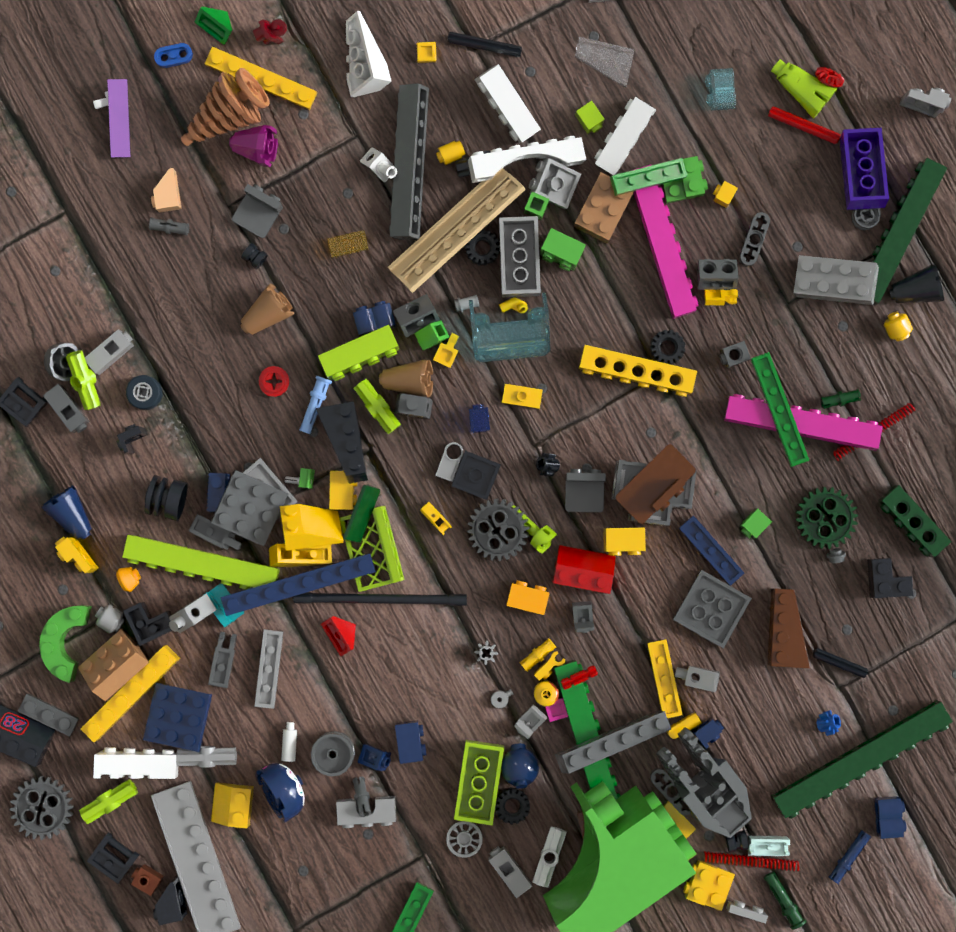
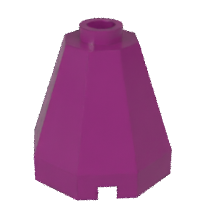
M262 125L235 132L230 137V148L236 154L261 166L271 167L270 161H275L278 148V139L274 138L277 130L272 126Z

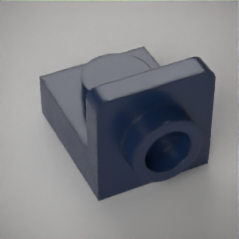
M364 744L358 763L377 771H385L391 762V752L382 751Z

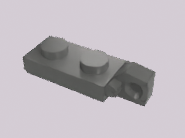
M197 514L189 532L222 549L228 550L231 546L236 550H240L243 543L234 539L236 534L210 523L211 520Z

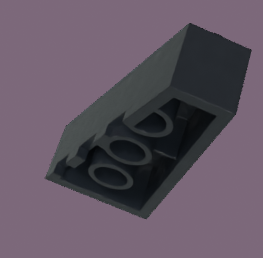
M354 401L316 408L348 483L367 481L368 477Z

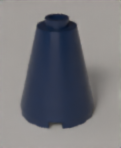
M72 485L64 490L65 493H58L49 499L41 508L73 538L83 540L91 534L89 531L92 528L75 486Z

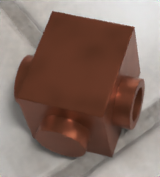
M144 864L141 868L137 867L131 876L134 879L131 885L152 896L164 875Z

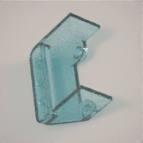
M546 292L542 293V307L531 309L528 312V320L490 323L488 315L484 313L474 314L473 300H469L474 357L477 361L488 362L538 357L550 352L549 311Z

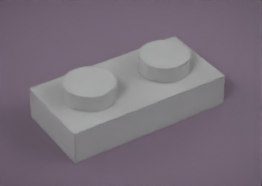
M734 900V902L728 901L726 906L727 911L766 924L768 915L763 912L764 909L753 905L750 908L745 906L744 902Z

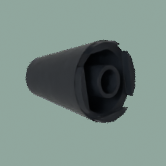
M936 264L929 265L892 284V289H889L891 300H895L896 303L944 301V293Z

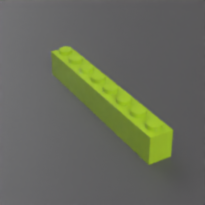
M127 535L122 556L127 558L129 563L139 564V561L145 562L146 567L157 569L158 566L165 567L164 571L172 573L180 570L184 571L183 575L195 577V574L202 575L203 580L213 581L215 578L221 580V584L232 586V583L240 584L239 588L250 589L251 587L277 581L280 572L279 568L134 535Z

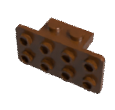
M669 444L615 498L638 523L643 524L659 509L664 511L671 504L669 500L673 496L677 498L684 491L683 486L686 484L685 482L695 474L696 469L673 445Z

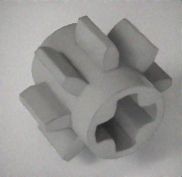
M486 640L483 646L478 643L480 650L474 651V653L480 655L477 661L483 659L485 665H487V660L495 662L493 655H498V652L493 651L496 645L489 646L488 640ZM483 648H485L486 650L489 648L491 649L490 657L482 656Z

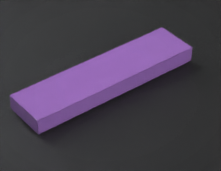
M107 79L111 157H131L127 79Z

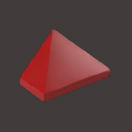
M335 616L320 624L340 656L354 649L356 624Z

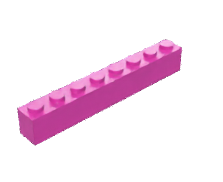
M656 185L634 191L633 194L672 318L675 319L694 313L697 310L698 301L696 296H692L690 290L693 288L692 282L685 274L687 270L684 259L681 260L679 255L681 247L678 241L675 242L673 236L676 232L673 223H669L668 216H670L668 206L663 204L662 198H664L662 187Z
M734 394L728 398L724 421L777 431L767 403H763V399L752 398V400L745 399V396ZM790 406L800 436L873 451L879 449L883 426L878 425L876 421L867 420L864 423L859 422V418L855 417L844 419L835 413L824 415L819 410L809 409V411H804L802 407Z

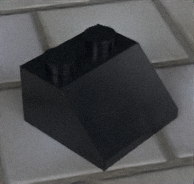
M178 875L169 883L155 905V909H153L155 921L158 920L159 925L182 921L188 913L185 895Z

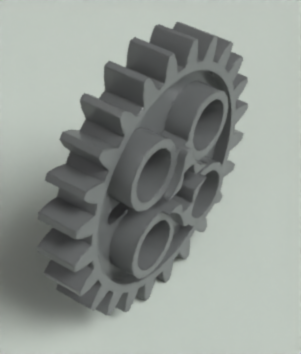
M496 498L494 499V504L491 500H487V506L481 503V509H474L477 515H470L474 521L468 522L472 529L467 532L473 534L469 540H475L472 547H479L477 553L484 551V558L490 554L492 561L496 556L501 561L503 560V555L508 560L510 559V554L516 556V550H523L520 544H527L523 538L529 537V534L525 533V531L530 529V527L524 526L528 519H522L525 512L518 513L520 506L513 508V501L506 505V499H503L500 503L499 499ZM498 512H502L504 514V521H500L498 519ZM483 522L489 525V531L482 529ZM500 526L502 530L497 533L495 530ZM508 528L515 530V537L508 535ZM493 538L499 540L500 546L498 548L492 544Z
M40 776L38 781L33 777L31 778V783L27 780L24 782L25 787L22 785L18 787L20 792L13 793L17 799L10 801L15 805L9 809L15 812L11 819L17 818L14 826L20 824L19 832L26 830V837L32 833L33 839H36L38 835L41 840L45 839L46 835L51 839L53 833L57 836L60 834L59 829H66L63 823L69 824L71 822L67 817H71L74 814L69 811V809L74 807V805L69 804L73 797L66 796L70 790L63 791L65 784L58 786V779L52 783L50 776L46 781H44L43 776ZM44 791L47 792V796L45 797V800H44ZM32 792H36L38 794V801H35L31 798ZM51 796L57 798V805H52L50 803ZM42 803H43V808H45V810H44L43 812H41V808L38 807V806L41 805ZM27 811L34 813L33 820L28 819ZM46 815H50L53 818L52 824L46 822ZM40 816V824L38 825L37 820Z

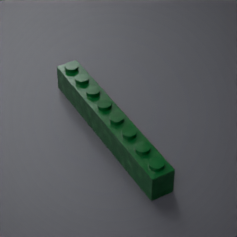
M929 158L918 162L914 170L917 172L914 179L910 178L906 185L908 189L906 195H902L897 203L900 206L898 211H894L889 219L891 224L888 229L885 228L880 237L882 242L880 246L877 245L872 253V256H874L872 262L877 263L879 266L874 306L880 303L947 170V167Z

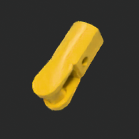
M430 502L420 509L421 513L441 534L444 535V532L449 527L452 528L450 523ZM441 518L444 522L438 527L435 522Z
M693 712L671 725V730L667 731V734L670 738L676 739L679 737L678 733L684 727L691 730L700 725L701 721L697 714Z

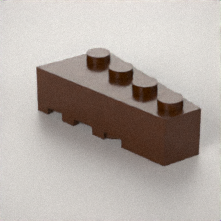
M771 588L768 665L810 668L795 590Z

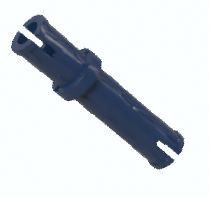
M860 830V833L842 859H838L837 866L828 878L839 885L846 872L852 869L851 865L869 839H871V836Z

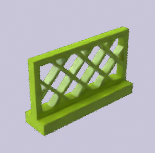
M385 506L373 509L372 513L375 521L371 527L367 525V528L370 530L365 539L362 538L363 542L358 550L352 547L350 540L345 539L350 559L359 555H365L361 552L365 543L374 547L371 558H373L377 550L384 554V560L381 564L372 559L373 563L379 566L375 576L371 573L367 574L373 578L368 586L362 587V576L355 578L358 592L405 580ZM351 515L339 518L343 534L347 528L345 520L350 519ZM372 531L379 535L380 540L377 545L368 541ZM381 569L389 573L390 580L382 581L377 578Z

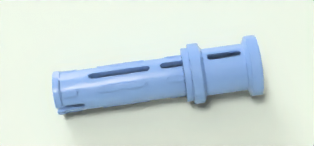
M317 375L315 377L317 379L315 386L310 391V396L312 397L299 429L308 434H311L318 414L316 408H320L322 400L327 398L328 386L332 384V381Z

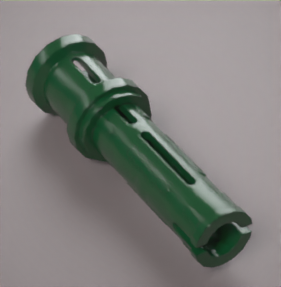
M770 872L764 877V880L782 908V915L788 919L791 924V930L800 928L807 922L806 919L800 915L797 910V904L792 903L775 872Z

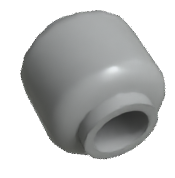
M110 604L105 608L100 607L95 615L97 617L96 625L107 633L117 632L125 620L123 612Z

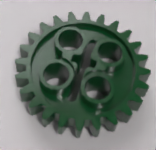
M822 487L821 492L818 488L814 489L815 494L808 492L809 498L802 497L804 504H798L801 511H795L796 514L800 515V518L795 519V521L800 522V525L796 528L803 529L800 536L807 535L805 541L812 540V546L819 543V548L821 549L824 547V544H826L827 549H831V544L834 547H839L838 541L845 544L844 537L851 539L849 532L856 531L852 528V525L858 524L856 521H853V518L858 517L857 514L852 512L857 507L850 506L853 500H846L848 494L840 496L841 490H837L834 493V487H830L828 492L826 487ZM827 499L833 502V507L830 510L825 507ZM817 503L820 505L823 513L817 508ZM811 510L817 512V519L814 521L809 518ZM824 514L830 515V517L828 518L829 522L823 521V519L825 518ZM838 515L844 518V523L841 526L836 523ZM831 524L836 528V532L833 531ZM822 526L828 528V534L825 537L820 534Z

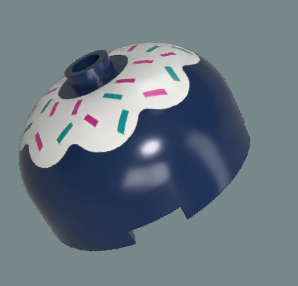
M279 763L266 765L255 772L258 784L263 785L262 790L267 802L279 819L283 818L282 820L285 823L301 812L305 797L301 787L303 782L298 774L295 775L287 766Z

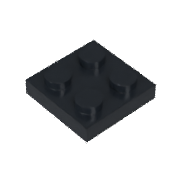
M465 450L451 486L487 500L501 464Z

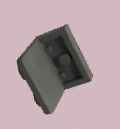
M247 184L244 189L246 195L233 215L232 221L258 237L265 238L283 206L279 202L280 199L275 195L270 194L268 196L263 193L264 189L254 184L251 186Z
M570 469V473H566L565 510L568 512H602L604 509L606 473H601V470L590 469V473H582V469Z

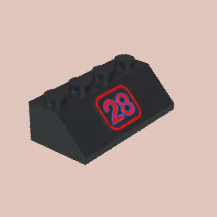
M0 704V752L37 767L42 763L56 730Z

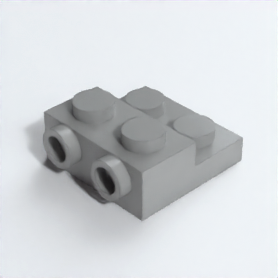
M914 88L910 89L901 98L899 105L935 118L938 114L943 113L944 109L949 107L951 98L949 97L950 94L945 93L941 88H931L926 94H924L923 90Z
M545 158L543 161L540 160L536 166V171L538 172L536 178H533L529 183V189H531L529 194L531 195V192L548 198L550 203L567 209L581 174L550 158Z

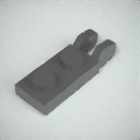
M220 632L218 644L215 647L208 685L228 688L235 655L236 634H232L228 649L223 648L225 632Z

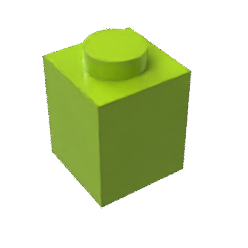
M590 101L575 113L576 118L587 134L592 131L596 133L603 127L602 124L605 119L593 101Z

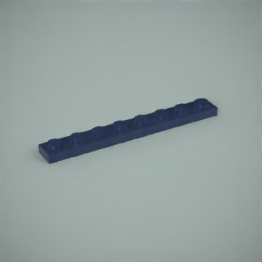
M369 553L220 598L225 615L228 616L374 573L375 568Z

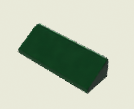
M369 484L363 485L343 539L354 542L362 541L380 494L379 488Z

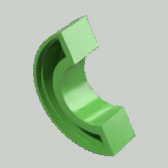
M89 605L72 606L60 610L47 621L40 636V654L45 666L55 677L68 683L75 681L79 662L71 659L66 653L64 640L67 633L73 627L88 625L92 608Z

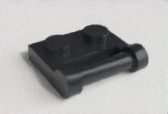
M17 377L0 397V407L25 427H28L39 412L48 404V401L23 383L24 380ZM18 388L37 403L34 408L15 393Z
M108 832L87 862L119 884L140 854L129 850ZM108 843L129 860L126 863L104 847Z

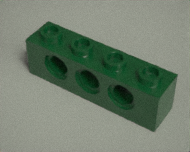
M900 485L893 486L878 500L881 504L880 508L887 515L891 514L896 526L900 529L903 527L907 532L906 536L913 543L916 542L920 546L919 550L926 557H936L952 542ZM899 503L904 506V511L901 514L896 510V506ZM912 517L917 520V525L914 528L909 524ZM925 531L930 534L928 542H925L922 537Z

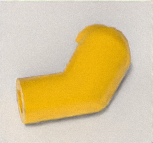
M515 297L499 304L502 313L513 309L523 314L528 310L527 303Z

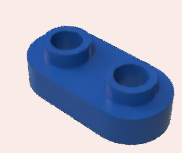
M185 43L161 47L154 54L155 62L162 68L186 64L193 57L190 46ZM182 52L187 53L185 57H180V54ZM168 56L167 61H162V57Z

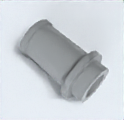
M477 295L463 299L457 298L454 301L456 311H461V313L463 310L479 307Z

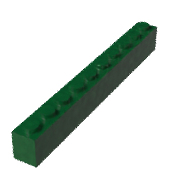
M936 700L774 793L771 797L785 819L788 817L789 819L794 818L799 814L798 811L803 808L809 809L816 804L815 801L820 798L826 799L830 797L834 790L846 788L849 786L848 782L853 779L859 780L866 776L867 771L879 769L886 760L892 761L899 757L900 752L904 750L910 751L915 748V744L919 741L925 742L933 737V733L948 729L949 724L953 721L942 702Z

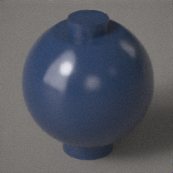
M513 744L510 746L511 751L507 752L502 759L501 773L509 784L516 786L518 789H523L538 776L539 762L534 753L526 749L525 744Z

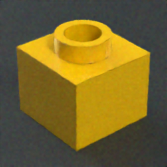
M726 181L722 185L718 184L713 192V195H715L713 201L727 208L738 188Z

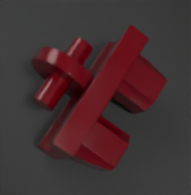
M262 19L259 21L260 27L253 30L258 42L263 41L264 44L275 42L280 44L284 42L280 36L286 33L287 25L280 19H276L273 22Z

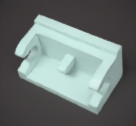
M748 836V856H789L788 845H790V839L787 836Z

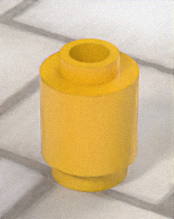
M452 141L439 147V152L436 153L439 162L444 163V165L455 162L465 155L460 141Z

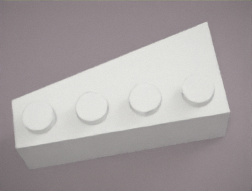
M499 64L491 67L474 79L480 90L488 98L491 107L498 112L501 122L510 129L509 134L515 142L518 140L519 143H522L541 130Z
M637 97L634 100L630 99L625 106L627 112L624 117L619 116L615 123L616 130L614 133L610 132L604 141L607 143L603 150L599 149L594 157L597 160L595 164L612 175L617 174L629 151L637 142L640 133L647 126L651 115L653 116L656 112V109Z
M105 747L104 750L94 755L93 778H101L102 775L109 774L110 778H121L128 775L131 779L144 778L145 775L149 779H175L178 777L179 767L177 765V753H174L172 749H163L162 752H155V749H143V752H137L135 748H124V751H116L115 747Z

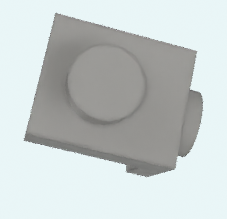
M533 704L517 720L514 727L520 735L529 739L533 732L547 719V716Z

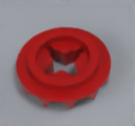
M818 67L815 71L817 79L823 84L830 87L843 86L844 78L841 74L836 73V71L825 67Z
M271 366L264 369L260 374L259 386L266 395L276 397L288 390L290 381L284 369ZM274 373L276 379L282 381L276 384L275 390L271 383L266 382L273 379Z

